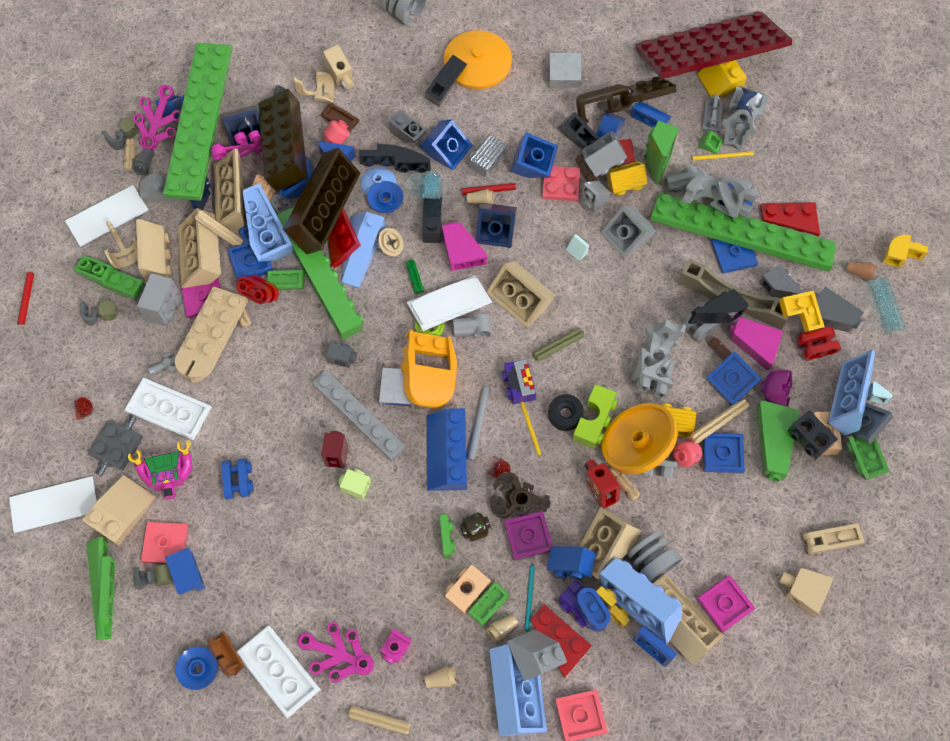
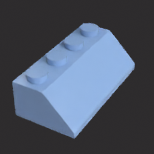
M874 350L867 351L842 362L828 423L844 436L860 430L873 372Z
M616 557L600 573L602 587L610 589L615 594L618 607H622L632 618L667 644L682 618L681 603L675 597L668 596L659 585L652 584L643 573L633 570L628 562L621 561Z
M508 644L489 649L499 737L547 732L540 675L524 682Z

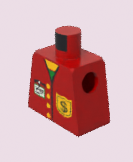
M595 460L586 462L584 465L587 470L586 482L599 506L605 509L619 502L620 485L606 464L601 463L597 465ZM610 492L612 497L607 499L606 494Z

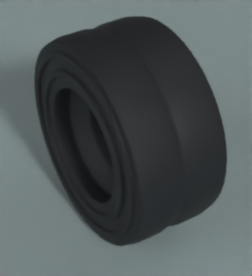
M562 394L554 398L550 403L548 411L550 423L561 431H571L577 428L580 418H583L584 415L581 401L570 394ZM567 408L572 414L569 417H563L560 411Z

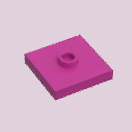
M219 278L208 285L182 288L187 318L198 316L213 286L220 288Z
M730 575L696 598L721 633L756 609Z

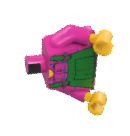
M180 440L177 444L178 450L143 457V461L140 460L142 455L140 450H136L138 458H133L131 453L128 455L129 460L135 462L134 467L140 479L148 487H153L155 491L163 490V498L166 500L176 497L174 487L184 486V480L188 478L193 468L191 452L188 451L191 447L190 440L186 441V448L182 446Z

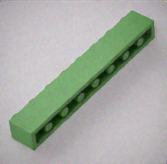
M294 207L277 214L283 227ZM288 236L292 243L293 253L305 271L308 280L342 341L363 331L362 324H364V321L359 313H355V305L352 299H347L345 295L347 291L344 285L338 283L337 279L339 278L335 269L331 270L329 267L330 261L327 255H323L321 250L306 254Z

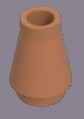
M850 261L847 272L865 280H873L877 266L872 265V263Z

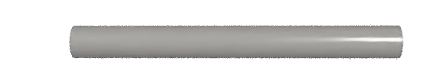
M483 387L467 455V460L474 461L490 392L488 387Z

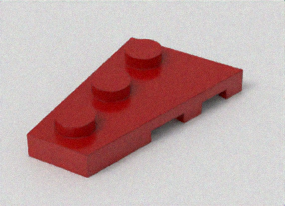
M815 202L761 203L760 208L763 222L795 229L799 232H807L815 236L820 235Z
M344 208L329 236L331 267L334 268L339 267L361 246Z
M544 604L530 621L537 631L559 642L567 663L558 666L563 677L566 678L592 645Z

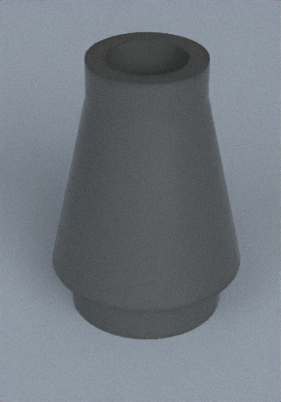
M145 148L133 161L132 169L139 175H145L146 172H149L154 155L152 150Z

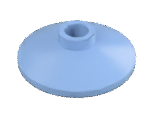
M372 168L362 176L361 188L368 195L370 188L374 184L381 181L396 183V178L386 168Z

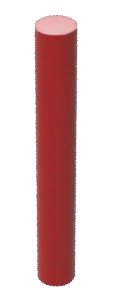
M515 183L462 188V195L485 189L493 192L516 190Z
M31 272L26 273L17 321L18 325H25L34 279V273Z

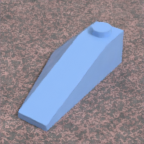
M260 183L243 190L250 246L259 262L274 261L292 254V243L283 230V226Z
M369 212L353 215L350 219L361 246L343 262L342 283L356 288L360 287L378 246V233L385 229L384 217Z

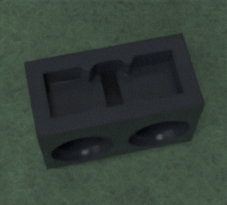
M810 410L788 429L791 438L799 442L804 447V451L815 460L838 440ZM800 426L806 427L808 432L803 431ZM814 440L819 441L822 447L817 446Z

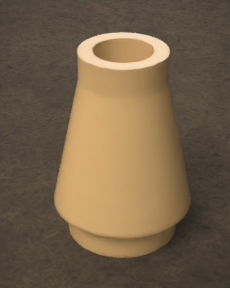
M485 189L467 193V203L480 205L481 203L494 204V192Z
M510 614L503 619L489 624V628L486 629L487 634L493 642H502L511 630L518 625V621Z
M446 666L426 675V687H453V684H457L454 667Z

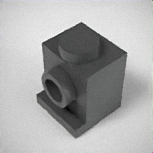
M332 339L326 358L328 363L350 368L351 363L356 361L357 352H354L353 348L347 344H336V340Z

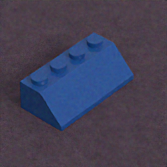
M465 408L443 409L427 416V491L467 490Z

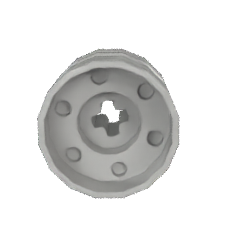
M382 0V7L392 15H395L404 24L410 25L414 21L409 19L408 16L413 13L419 17L425 9L427 0Z
M662 530L645 536L627 553L629 560L639 556L633 562V565L639 566L644 563L645 567L640 573H643L651 583L659 578L657 576L663 570L667 573L683 559L675 548L667 551L664 550L669 543L668 539L658 542L664 536Z

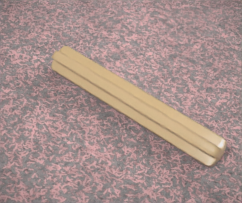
M746 399L739 400L693 432L689 439L694 443H699L749 407V403Z

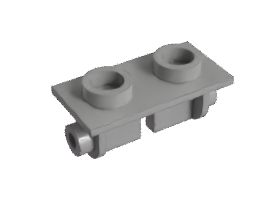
M713 95L710 100L705 101L702 130L720 132L723 102H721L719 95Z

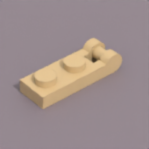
M859 523L802 535L803 540L807 542L808 548L806 550L808 555L865 543ZM819 538L821 545H816L814 539Z

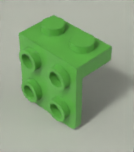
M852 435L848 436L850 442H847V446L852 457H857L854 463L860 476L864 475L866 480L890 472L877 439L869 445L858 440L855 441Z

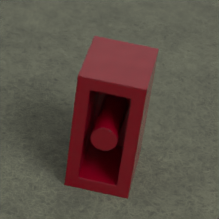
M339 431L325 432L321 456L326 467L345 469L349 447L345 434Z

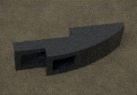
M377 144V150H359L360 165L367 167L373 165H382L384 167L395 165V171L401 173L409 171L424 173L431 171V162L428 157L405 147Z

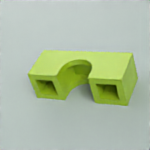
M595 384L587 407L595 410L598 417L595 420L580 418L573 435V441L593 449L596 444H601L604 434L601 433L603 427L607 428L611 417L608 416L610 410L614 411L618 400L615 399L617 392Z

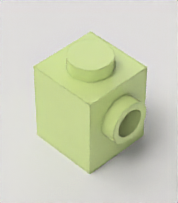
M347 469L346 473L342 474L339 480L341 492L364 500L371 484L370 477L364 475L365 473L358 469L353 471Z

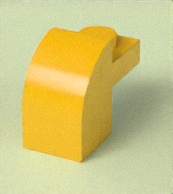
M911 235L897 236L886 249L883 263L901 268L907 257L922 261L928 252V246L917 242H910Z

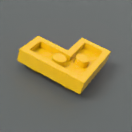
M814 290L778 299L784 318L799 314L805 332L825 327Z
M601 586L596 592L610 612L611 618L623 629L630 621L628 618L629 614L622 607L618 608L615 605L617 602L615 594L610 589H604Z

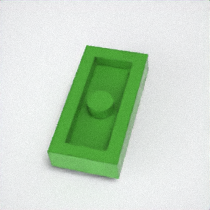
M448 514L440 515L443 555L444 559L452 558L451 552H455V542L450 540V533L453 532V522L448 520Z

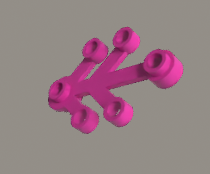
M166 84L158 88V95L161 98L155 115L151 108L150 98L141 97L139 100V104L143 107L151 125L148 132L144 124L146 121L145 116L139 113L134 115L133 121L138 125L142 134L140 145L143 149L148 148L153 151L157 148L158 142L176 137L177 129L174 127H168L165 132L156 135L158 128L171 122L179 121L175 117L176 113L181 115V111L175 110L172 114L162 118L168 99H171L174 95L173 88ZM166 89L170 91L168 96L165 94ZM144 99H146L148 102L145 106L143 105ZM138 116H141V122L137 121ZM171 129L174 130V135L172 136L169 134ZM149 139L152 140V144L150 146L147 143Z
M256 130L249 133L248 136L251 142H254L253 144H248L244 132H240L234 136L236 142L240 145L224 147L221 144H216L212 146L211 154L214 160L222 159L234 148L238 149L240 158L254 151L256 154H261L262 143L259 132Z
M331 622L327 626V631L332 635L336 648L316 641L310 633H302L298 637V645L301 649L310 650L312 648L332 656L320 663H311L309 669L313 675H320L322 671L342 662L352 664L340 671L334 669L329 673L330 681L339 683L343 678L354 673L368 675L374 668L372 657L363 653L359 642V634L356 630H349L346 633V639L352 644L356 656L347 653L340 635V627L336 622ZM333 625L337 626L336 632H330V627ZM351 633L356 634V638L354 640L349 639V635ZM305 637L309 638L308 644L302 643ZM363 660L367 661L365 668L360 667V662ZM315 665L320 666V670L318 672H313V667ZM334 673H339L337 680L332 679Z

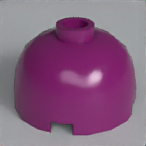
M786 369L772 371L767 375L766 380L761 382L760 392L764 393L767 402L789 407L792 371Z

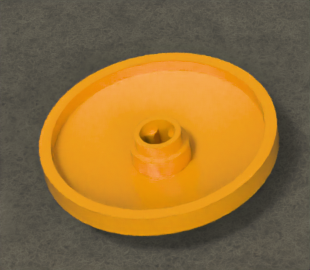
M473 30L462 33L448 44L444 52V65L452 55L467 63V66L456 81L458 85L465 88L487 89L503 81L511 69L512 54L509 46L501 37L488 31Z
M643 403L632 406L620 413L606 429L602 440L603 456L614 470L622 474L634 475L647 472L662 463L673 450L678 436L677 423L671 413L661 405Z

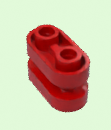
M260 276L241 277L236 283L237 291L257 304L270 303L278 299V288Z
M825 326L816 331H804L799 334L797 338L799 347L806 346L807 348L802 352L805 361L832 355L841 350L839 341L831 340L836 336L832 327ZM824 342L823 344H819V345H816V346L813 345V344H817V343Z

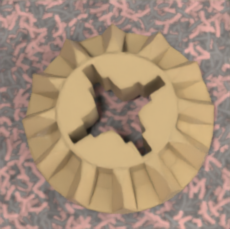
M385 228L378 233V248L382 249V254H387L388 257H395L402 252L404 243L398 231L393 228ZM388 241H394L391 245L386 244Z

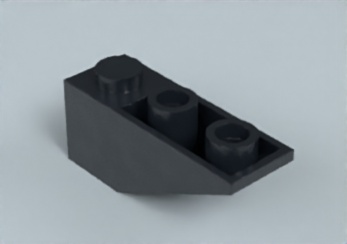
M452 55L425 92V98L440 107L467 66V63Z
M735 289L728 292L724 291L715 300L712 298L704 306L696 307L691 312L692 316L688 323H730L742 316L749 304Z

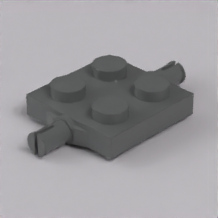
M129 415L124 425L107 421L88 452V455L98 459L100 462L99 467L94 472L95 474L102 477L107 467L124 470L129 462V453H131V456L133 455L143 438L141 434L131 429L137 420L135 417Z

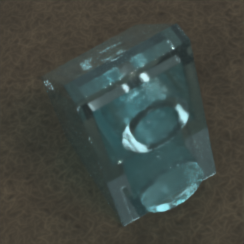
M427 172V176L422 175L420 197L441 200L444 179L438 173Z

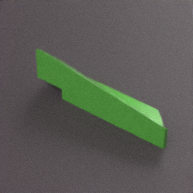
M97 537L88 541L86 546L96 640L112 639L115 560L111 556H107L108 540L104 537Z

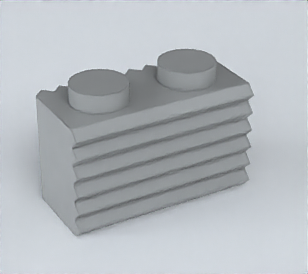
M491 135L486 139H482L477 151H473L468 158L469 168L487 178L507 153L506 143Z

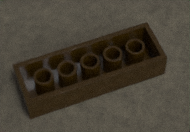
M289 89L278 92L276 95L258 103L264 179L276 192L308 177L300 102Z
M339 147L322 154L283 227L286 234L306 254L323 250L361 174Z

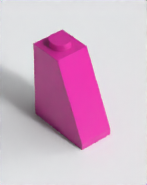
M450 222L442 225V235L451 271L487 264L486 252L460 222Z
M738 317L737 322H732L729 333L732 334L730 340L764 369L770 370L774 363L783 331Z

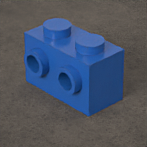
M552 546L547 570L554 573V577L566 579V576L577 580H582V577H591L596 553L585 547Z

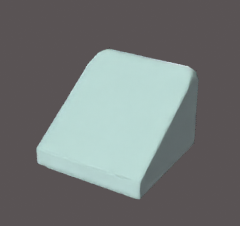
M575 234L566 250L580 261L588 254L589 245Z
M873 381L869 386L868 401L886 404L892 398V394L878 383Z

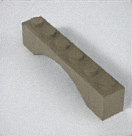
M690 258L681 273L679 284L714 300L722 292L735 289L749 304L744 313L782 330L788 320V317L784 318L779 298L760 296L736 288L719 278L707 266Z

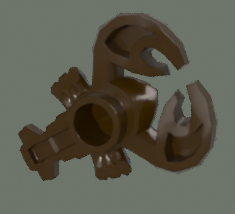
M504 472L495 479L493 490H496L500 483L503 486L499 491H504L510 486L513 487L505 494L509 503L508 506L502 497L498 496L499 504H497L495 495L491 496L490 507L497 517L506 518L517 508H519L517 515H528L529 507H541L543 512H547V509L550 508V496L545 495L543 498H540V496L533 494L534 485L523 482V488H521L519 479L514 473Z

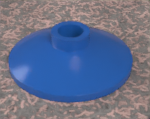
M381 181L370 188L367 195L368 203L373 210L379 213L394 212L403 202V191L394 182Z
M192 647L181 654L176 663L175 672L178 681L182 686L190 690H200L209 686L216 678L218 672L217 658H214L212 652L204 647ZM198 665L202 666L200 673L195 672V667Z

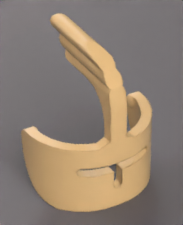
M316 72V92L307 91L304 88L303 82L293 77L298 94L314 96L315 102L334 101L335 84L330 74ZM323 86H324V93H329V94H324V97L322 96V88H323Z
M107 221L106 224L121 250L118 253H110L108 250L104 251L110 264L116 269H123L138 262L136 238L133 237L132 245L129 248H125L114 226L110 221ZM133 252L132 254H130V255L128 256L129 261H127L126 257L121 258V257H123V256H125V255H127V254Z

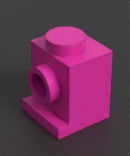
M393 628L380 650L383 654L382 659L390 664H393V662L399 664L412 644V640ZM397 644L398 649L396 651H392L391 645Z

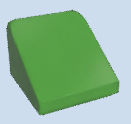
M710 130L703 134L698 147L718 154L723 140Z

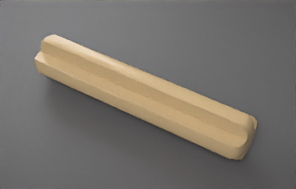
M199 210L194 218L234 247L243 244L242 238L204 211Z
M351 706L348 714L352 719L405 735L409 733L411 727L409 722L355 706Z

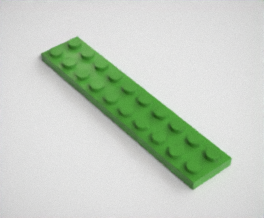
M196 43L163 192L165 198L202 200L212 151L211 147L214 142L232 54L231 45Z
M659 192L650 221L830 272L836 248V242L740 215L734 219L714 207L693 201L688 204L683 202L682 198Z

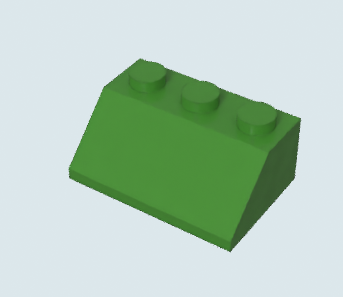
M658 121L655 127H651L646 144L647 148L644 153V157H646L645 165L657 185H659L671 158L679 129L661 121Z

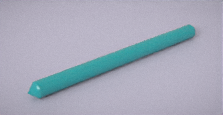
M533 564L529 569L524 628L526 632L530 630L535 571Z

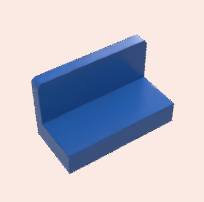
M642 101L639 104L635 103L632 107L631 117L650 127H655L658 121L668 123L671 118L670 115Z
M189 548L166 556L165 559L179 595L193 589L197 591L205 589L193 552Z

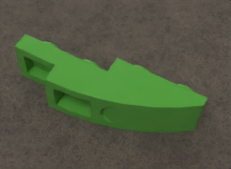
M83 255L73 269L86 279L124 298L128 296L136 300L146 286L142 280L119 272L111 265Z

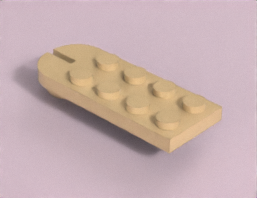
M213 286L175 358L177 370L187 381L190 379L192 383L199 382L212 372L248 303L246 297Z

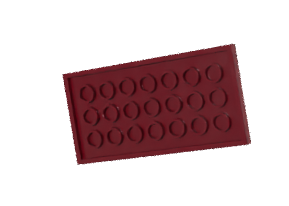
M756 11L750 15H740L737 18L725 19L719 23H709L703 27H694L687 31L675 32L672 35L659 36L652 40H643L636 44V50L659 78L665 79L792 46V38L763 12Z

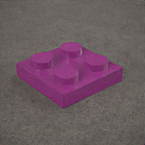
M543 511L504 520L514 561L551 551L553 545Z

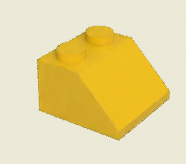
M736 60L703 68L697 73L699 80L710 97L719 95V98L732 94L737 86H744L747 80L745 73Z

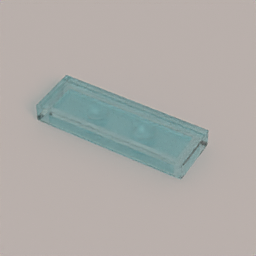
M888 277L870 280L869 286L886 333L904 330L906 326Z

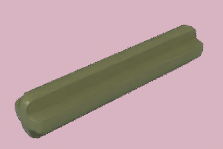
M577 328L533 352L535 360L539 362L582 339L584 332L581 328Z

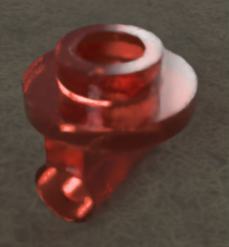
M81 397L74 401L76 420L84 419V417L92 414L93 405L90 400Z
M500 458L489 470L488 474L493 478H497L501 473L510 472V464Z

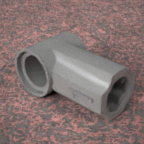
M690 166L680 173L665 176L664 182L667 191L672 192L686 188L698 173L697 167Z
M478 314L473 318L453 320L455 337L475 335L478 338L481 335H486L487 337L491 335L490 316L487 314Z

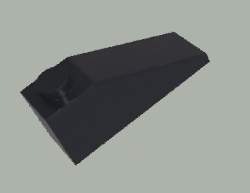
M576 112L570 114L557 127L581 149L600 139Z
M424 194L422 216L423 243H441L442 195Z

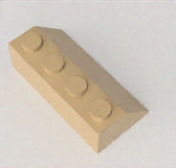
M236 148L214 164L216 221L232 232H237L244 227L246 221L243 196L244 173L242 161Z
M198 208L177 227L182 288L208 285L221 275L218 235L194 218L196 213L201 210ZM204 211L205 213H207L209 216H211L212 218H214V219L216 220V215H215V214H212V213H209V212H207V211Z
M664 574L652 584L659 585L668 596L675 597L682 607V618L669 642L682 653L685 660L694 665L724 635L681 589Z

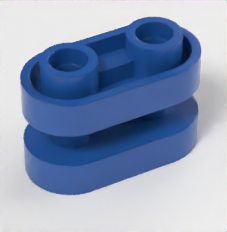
M240 458L237 460V465L233 466L231 460L222 461V482L225 499H234V492H240L241 497H249L250 492H254L253 481L248 480V473H252L251 461H247V458ZM233 473H238L239 484H234Z
M583 588L576 598V607L588 627L592 631L601 632L606 629L610 622V612L594 589Z

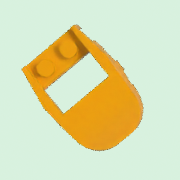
M410 329L405 334L408 340L407 344L403 347L402 353L404 356L401 372L404 374V392L407 398L415 405L435 409L442 408L449 402L455 389L457 359L450 336L447 338L413 332ZM415 353L447 358L449 370L416 365Z

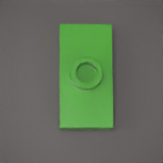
M267 271V281L274 284L278 290L304 289L305 271Z
M494 582L467 613L483 627L506 602L510 594L498 583Z

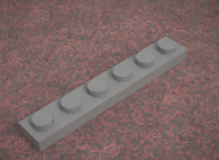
M327 370L312 382V385L391 461L406 449V446Z

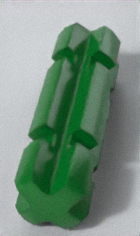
M415 260L406 261L405 264L414 293L424 292Z

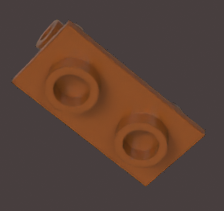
M222 631L217 638L212 637L207 641L208 648L214 658L222 656L217 663L223 674H227L228 677L236 676L242 670L244 664L225 632Z

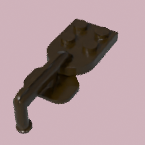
M657 76L653 77L650 81H638L635 85L631 86L617 84L582 93L576 98L577 114L587 124L589 120L585 114L584 105L605 100L599 102L597 108L605 113H615L626 110L634 102H641L677 92L676 85ZM620 95V99H613V96Z

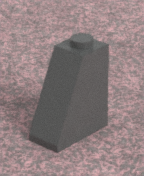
M827 287L816 298L824 326L850 332L852 328L857 329L863 321L860 319L864 313L862 310Z

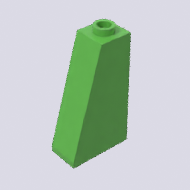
M761 400L757 406V419L763 475L768 476V479L778 482L784 480L788 474L794 443L788 429L798 420L800 410Z

